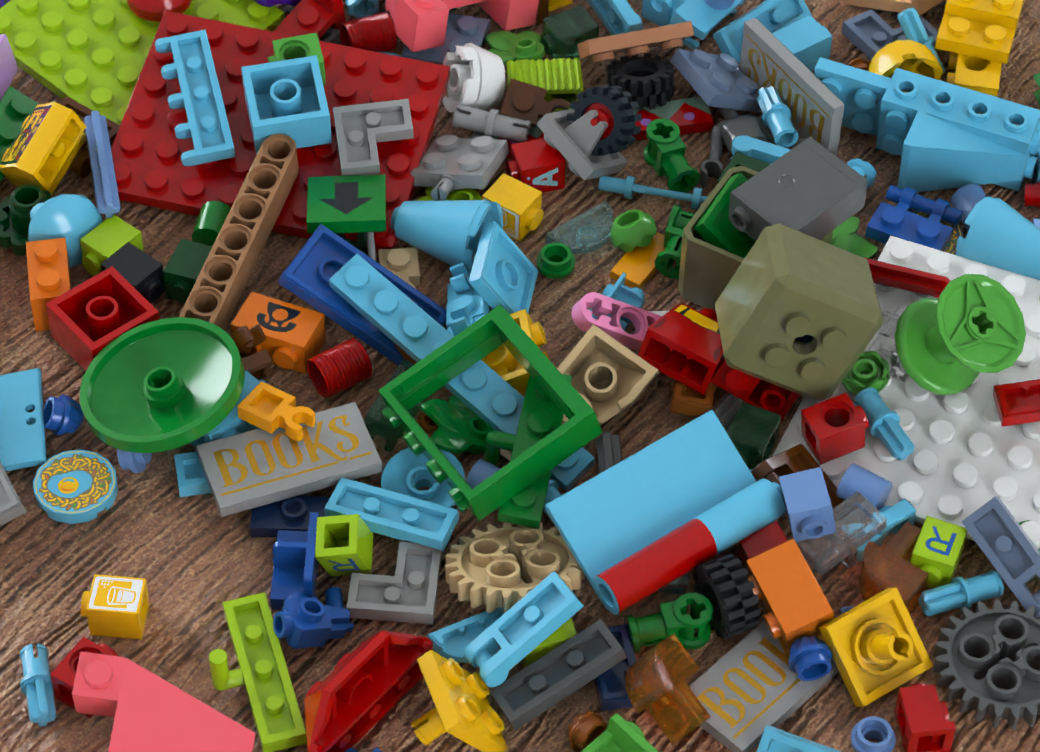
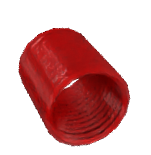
M386 12L341 24L340 38L344 46L374 52L394 51L397 46L395 27L391 17Z
M350 338V340L344 341V343L327 349V351L316 356H312L307 361V371L311 382L318 393L325 398H329V396H333L346 390V388L353 387V385L371 378L373 373L368 353L363 345L354 338Z

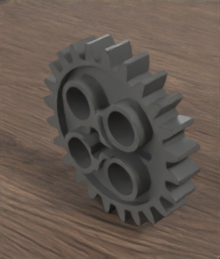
M995 599L993 609L988 610L985 604L979 601L977 602L975 614L970 609L963 607L960 618L950 616L947 628L941 627L933 657H935L933 672L940 673L937 682L938 687H949L946 696L948 701L959 698L962 700L959 712L963 713L973 708L976 710V722L981 721L985 715L992 717V725L995 728L998 727L1001 719H1007L1010 727L1016 729L1018 719L1022 718L1028 726L1034 727L1037 715L1040 716V671H1037L1040 670V619L1038 620L1034 617L1035 607L1031 606L1023 613L1019 612L1017 601H1013L1009 609H1003L1000 600Z

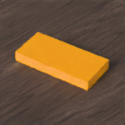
M657 232V234L653 235L652 241L648 246H637L632 251L626 252L610 271V278L617 281L624 272L626 273L624 284L631 288L637 287L641 289L657 270L655 260L658 253L663 252L665 249L663 247L665 235Z

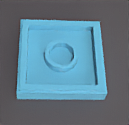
M493 221L484 224L469 283L492 309L501 305L508 314L526 309L527 313H529L538 270L498 223Z

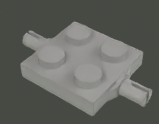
M476 131L469 138H458L455 135L437 137L426 151L419 167L411 171V176L415 177L414 186L433 187L434 189L431 191L433 200H446L449 193L454 190L466 188L485 189L509 154L507 140L493 139L490 136H484V133Z

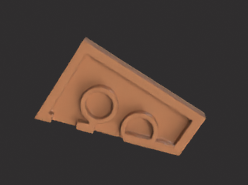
M687 21L589 39L577 44L580 59L592 57L593 63L615 59L614 53L627 52V56L630 57L649 53V48L661 46L662 50L684 46L683 40L694 36L692 22Z

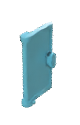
M35 368L0 375V462L5 471L42 465L46 461L41 369Z

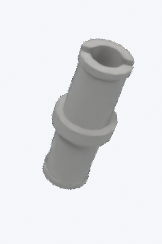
M460 103L456 107L458 112H454L453 127L484 133V136L492 138L496 136L517 142H526L528 140L526 136L529 137L530 120L501 115L497 109L485 111L464 106Z

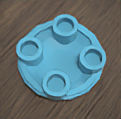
M61 194L46 200L44 203H38L32 208L30 212L31 221L29 223L28 241L66 238L70 268L82 263L80 239L102 223L103 220L101 214L97 211V207L86 196Z

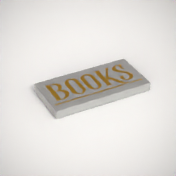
M752 18L744 22L739 69L746 77L752 79L758 85L757 90L761 87L768 88L770 86L776 88L783 104L787 105L791 111L790 120L800 138L812 137L837 156L845 104L758 19Z
M356 402L316 412V425L314 427L300 423L303 426V439L301 441L289 438L285 433V429L278 427L273 434L258 428L197 445V456L221 517L338 484L341 477L355 480L382 472V461Z
M763 621L676 697L675 706L731 752H750L760 743L764 728L767 725L777 728L832 679L839 670L832 657L830 660L832 668L828 674L812 681L800 680L797 673L793 672L788 664L790 649L787 650L781 637L773 639ZM822 634L815 636L817 639L825 642Z

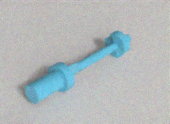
M602 176L598 186V190L624 194L626 199H632L633 193L691 201V208L696 210L700 208V204L708 197L702 196L703 189L695 187L693 194L635 184V177L627 176L626 179Z

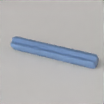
M91 111V115L84 117V124L86 125L85 133L97 211L104 214L105 218H112L114 213L120 212L121 206L107 121L105 116L99 115V111Z

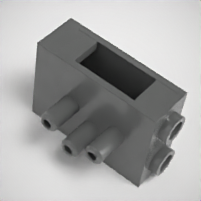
M809 137L730 192L728 220L731 221L737 230L745 232L755 241L765 227L778 223L820 240L864 208L868 180L812 137Z

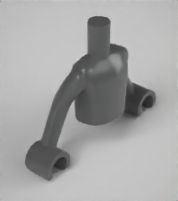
M718 107L724 121L719 122L712 128L710 156L700 166V185L707 186L708 177H714L718 180L723 173V164L720 162L722 143L727 146L731 154L733 139L741 135L776 145L770 128L764 125L761 117L753 115L739 116L735 109ZM798 138L797 142L788 147V149H793L807 138Z

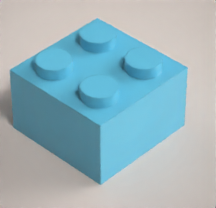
M317 55L241 67L244 95L256 155L264 140L274 134L290 136L295 141L296 149L332 143L330 113Z

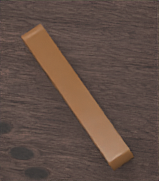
M274 134L267 137L262 143L179 317L208 321L225 331L298 176L297 149L295 141L290 136Z

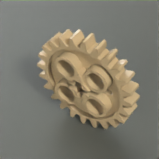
M507 522L503 523V528L497 529L495 526L487 524V532L473 529L472 538L460 536L459 545H451L450 554L445 556L446 583L450 584V592L458 593V600L460 602L471 599V608L485 604L487 613H491L497 607L503 608V613L507 612L553 571L562 578L572 592L573 590H580L581 580H585L584 572L561 535L558 536L557 527L545 531L543 530V523H540L539 529L521 525L512 527Z

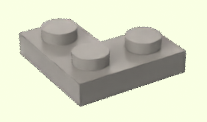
M409 99L333 107L342 176L380 174L377 142L414 138Z
M399 542L395 576L352 573L346 609L350 610V618L433 624L442 550L413 542Z

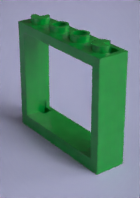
M501 305L491 310L378 390L386 405V408L381 412L394 429L399 426L403 428L406 434L402 437L415 456H419L422 453L429 461L425 463V466L438 484L446 481L452 488L448 491V494L461 512L469 509L478 521L603 433L595 411ZM503 344L569 420L472 489L408 411Z

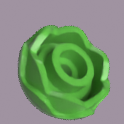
M629 210L620 214L611 226L610 238L612 244L625 252H630L637 246H648L652 241L653 235L657 234L655 220L648 213L640 210Z
M863 351L841 383L848 392L856 396L862 390L871 387L875 388L879 393L890 380L889 364L877 352Z

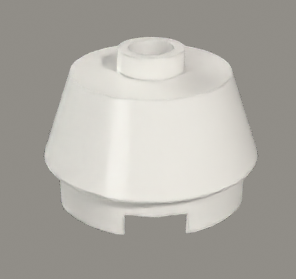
M466 43L464 46L456 45L455 53L447 52L443 65L450 66V78L447 85L448 97H444L442 100L447 111L458 112L456 110L458 103L485 111L496 108L503 97L506 82L502 59L498 55L473 43Z

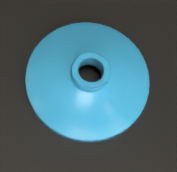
M406 448L395 454L386 464L381 477L382 489L451 508L455 505L448 494V491L452 488L446 481L441 484L437 483L425 466V463L429 460L423 453L415 456L410 448ZM440 449L465 480L464 470L459 460L452 453ZM424 486L430 488L428 490H418L420 487Z

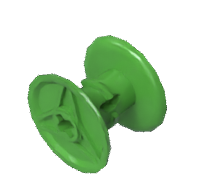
M964 274L951 280L939 295V298H923L908 305L898 318L895 343L897 355L906 373L920 387L937 395H955L969 388L980 373H998L1012 366L1023 351L1026 331L1023 314L1014 296L999 282L982 274Z

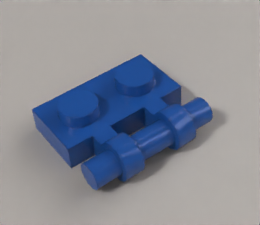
M890 185L886 199L898 204L893 206L881 202L866 227L865 237L886 244L890 236L944 251L951 240L953 228L944 225L943 222L946 221L958 225L963 211L950 207V202L938 198L937 201L920 196L918 195V190L905 187V189ZM914 209L930 216L925 218L912 213L911 210Z

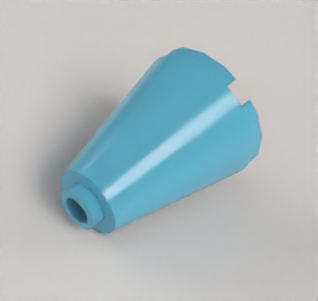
M990 196L984 197L975 205L964 223L969 225L970 228L966 238L959 236L956 255L1040 280V228L1002 199Z
M491 200L404 201L392 213L391 228L398 239L450 266L465 262L471 274L483 225L495 221L503 229V212L500 204Z

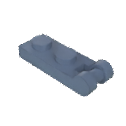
M995 496L961 522L1024 609L1027 610L1031 606L1035 607L1034 617L1037 619L1040 617V590L1033 593L1026 583L1036 576L1040 578V552L1000 497Z

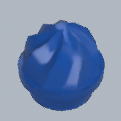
M63 394L59 398L50 396L47 399L43 409L44 428L51 430L54 435L58 436L65 433H74L84 420L81 405L68 395Z
M804 635L792 643L788 664L790 669L797 673L800 680H816L830 672L832 668L830 662L832 652L830 647L821 639H817L815 635Z

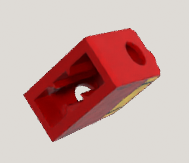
M678 304L649 326L638 356L654 366L658 371L704 395L723 352L716 312L709 308L697 311L686 304Z

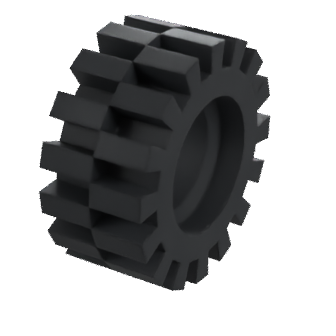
M644 54V57L636 55L628 58L625 55L620 57V61L617 59L613 60L612 65L609 64L607 67L608 85H611V87H622L621 92H630L633 96L628 101H637L639 105L637 110H643L645 106H648L649 109H655L656 104L662 107L666 105V101L670 102L672 96H674V66L670 64L668 59L662 60V56L656 55L654 58H651V54Z
M727 554L695 567L696 573H693V579L696 584H694L695 592L704 595L711 602L713 615L709 624L711 625V630H715V634L718 637L727 639L758 627L757 625L760 624L758 616L761 615V610L756 605L759 602L758 595L753 593L752 589L755 588L753 581L748 580L749 573L746 568H742V562L738 558L735 559L733 554Z

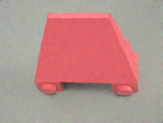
M385 0V9L387 14L392 17L395 34L412 52L444 45L449 9L477 3L504 31L535 25L539 0Z
M80 651L72 691L75 710L77 713L114 717L108 752H253L256 733L126 657Z

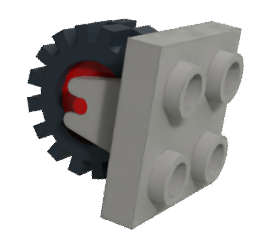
M603 85L585 89V92H580L576 96L577 101L571 102L569 106L571 109L547 113L537 123V126L544 133L545 141L554 149L559 150L568 161L569 169L584 181L619 173L629 163L620 152L628 149L627 145H631L636 141V138L632 135L639 134L641 127L636 126L635 122L641 121L642 117L641 114L634 115L633 110L638 108L639 105L637 101H628L633 95L628 91L621 92L622 87Z

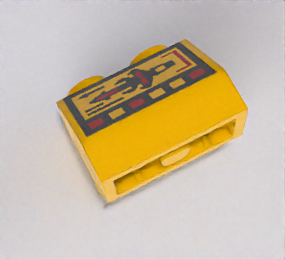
M59 103L38 104L32 114L23 122L21 132L13 145L5 151L2 163L0 164V171L15 186L35 185L41 190L49 191L52 196L86 140V135L83 133L86 125L72 109Z

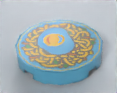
M81 449L63 451L50 457L38 468L33 480L35 501L40 510L42 508V510L47 512V516L51 519L68 524L89 522L97 518V513L105 508L107 511L114 504L118 494L116 470L109 460L96 452Z

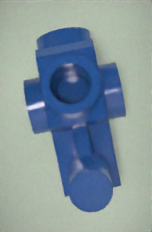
M338 587L328 588L325 592L326 605H323L317 597H308L304 592H296L289 595L283 603L282 611H278L274 615L273 629L275 635L278 638H286L289 646L295 649L325 646L327 639L344 638L346 632H352L354 624L349 622L350 610L344 608L342 590Z

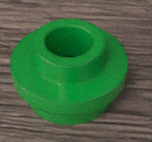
M549 243L538 254L536 266L538 271L548 278H564L574 271L575 257L570 248L565 244Z

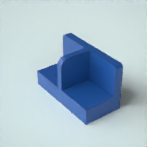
M310 512L308 531L278 530L277 541L273 544L272 549L274 568L270 595L271 609L282 610L285 599L296 592H304L308 597L316 596L319 562L315 558V545L319 512Z

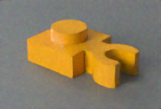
M262 381L237 406L238 418L271 434L278 427L285 429V433L289 438L296 441L303 439V426L300 423L310 427L316 425L315 412L312 409L304 406L296 407V398Z

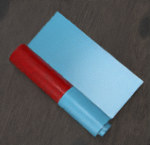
M713 410L706 412L544 506L597 596L609 612L614 615L638 603L693 570L696 566L705 563L785 514L781 486L776 482L771 483L765 478L758 481L755 480Z

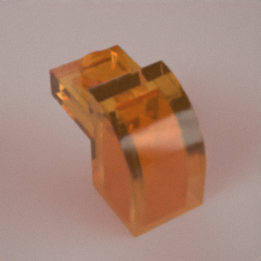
M906 521L897 534L889 533L881 546L869 540L864 550L858 582L859 591L864 601L887 588L897 587L909 615L919 605L918 598L926 589L929 575L910 563L914 547L921 532L920 528Z
M675 634L661 641L630 665L625 675L626 691L637 714L647 709L672 745L711 718L685 682L700 669Z

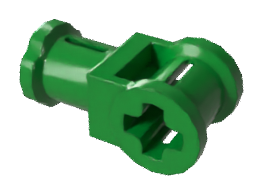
M655 119L647 125L646 136L649 141L644 147V161L654 168L658 176H666L669 190L687 193L699 183L700 174L697 169L689 165L685 158L686 146L679 136V126L669 119Z
M676 204L671 210L665 230L663 244L665 249L663 252L658 253L655 260V267L661 274L672 279H679L683 229L694 216L693 213L683 211L681 206ZM674 260H676V267L673 268L672 265Z
M686 593L681 595L676 601L659 604V613L636 618L632 614L625 615L624 624L628 626L634 653L640 652L641 647L664 643L666 651L681 647L686 649L704 647L711 637V625L709 622L713 615L711 602L704 595ZM688 605H691L690 614H687ZM698 629V636L694 638V630Z

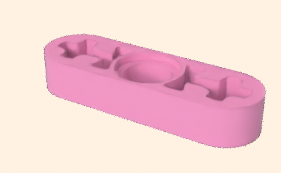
M596 292L584 295L573 306L571 313L573 322L581 331L586 333L594 324L625 347L638 352L649 326L662 317ZM620 317L628 318L634 324L635 334H629L622 329Z

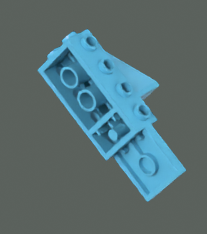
M822 57L819 58L815 66L814 75L845 104L842 126L854 129L860 133L877 136V149L902 156L897 187L901 189L910 187L918 190V192L958 188L968 184H995L1019 192L1024 179H1032L1038 162V157L1033 155H1037L1040 147V132H1038L1040 125L1039 109L900 68H896L892 78Z

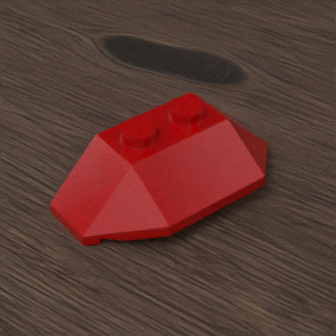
M382 630L364 641L352 654L347 653L342 656L336 664L334 671L323 682H316L305 696L304 706L308 752H346L349 748H352L423 677L417 659L429 650H433V641L423 636Z

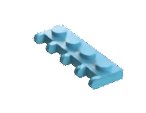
M206 30L156 40V51L158 53L172 52L174 63L164 65L161 68L162 77L166 80L178 78L181 93L172 94L168 97L169 107L171 109L185 107L188 123L179 124L174 128L175 135L178 139L192 137L194 150L181 154L182 164L184 166H194L236 157Z

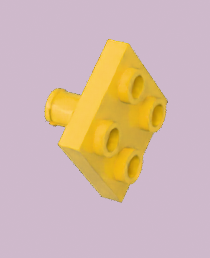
M897 587L887 588L818 627L826 645L831 649L833 660L856 707H864L933 667Z
M429 650L417 659L436 707L419 719L412 721L411 725L415 729L414 733L417 738L428 746L433 740L447 732L482 752L506 751L508 747L502 735V731L505 729L500 716L490 706L487 699L490 691L480 675L476 672H468L461 668L454 659H446L433 650Z

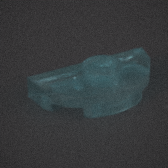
M607 201L598 204L546 233V243L557 242L565 244L573 254L589 253L600 249L610 240L611 226L614 222L613 209Z

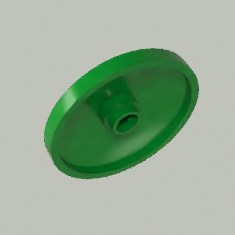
M187 317L151 321L123 333L105 346L93 359L83 376L80 386L81 409L93 433L113 448L132 453H155L175 449L204 436L228 416L236 405L243 389L245 379L244 364L234 340L227 332L215 324Z

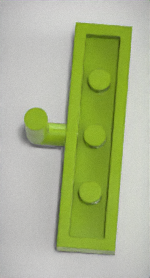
M265 592L222 602L239 669L228 670L227 654L224 650L215 649L211 651L209 663L213 687L219 691L240 686L245 687L263 752H274L307 744L305 726L280 641L273 629V618Z

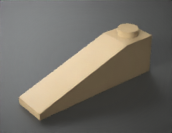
M594 324L557 368L561 374L572 376L570 384L595 411L600 425L634 404L659 373L658 369ZM565 414L563 416L562 425L569 420ZM501 449L500 456L510 462L512 451Z

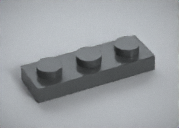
M599 619L499 686L490 690V693L516 731L626 659L627 656L602 619Z

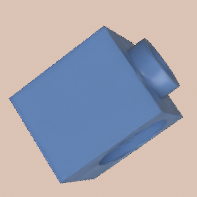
M821 467L779 476L785 510L795 542L817 539L824 535L836 533L832 504Z

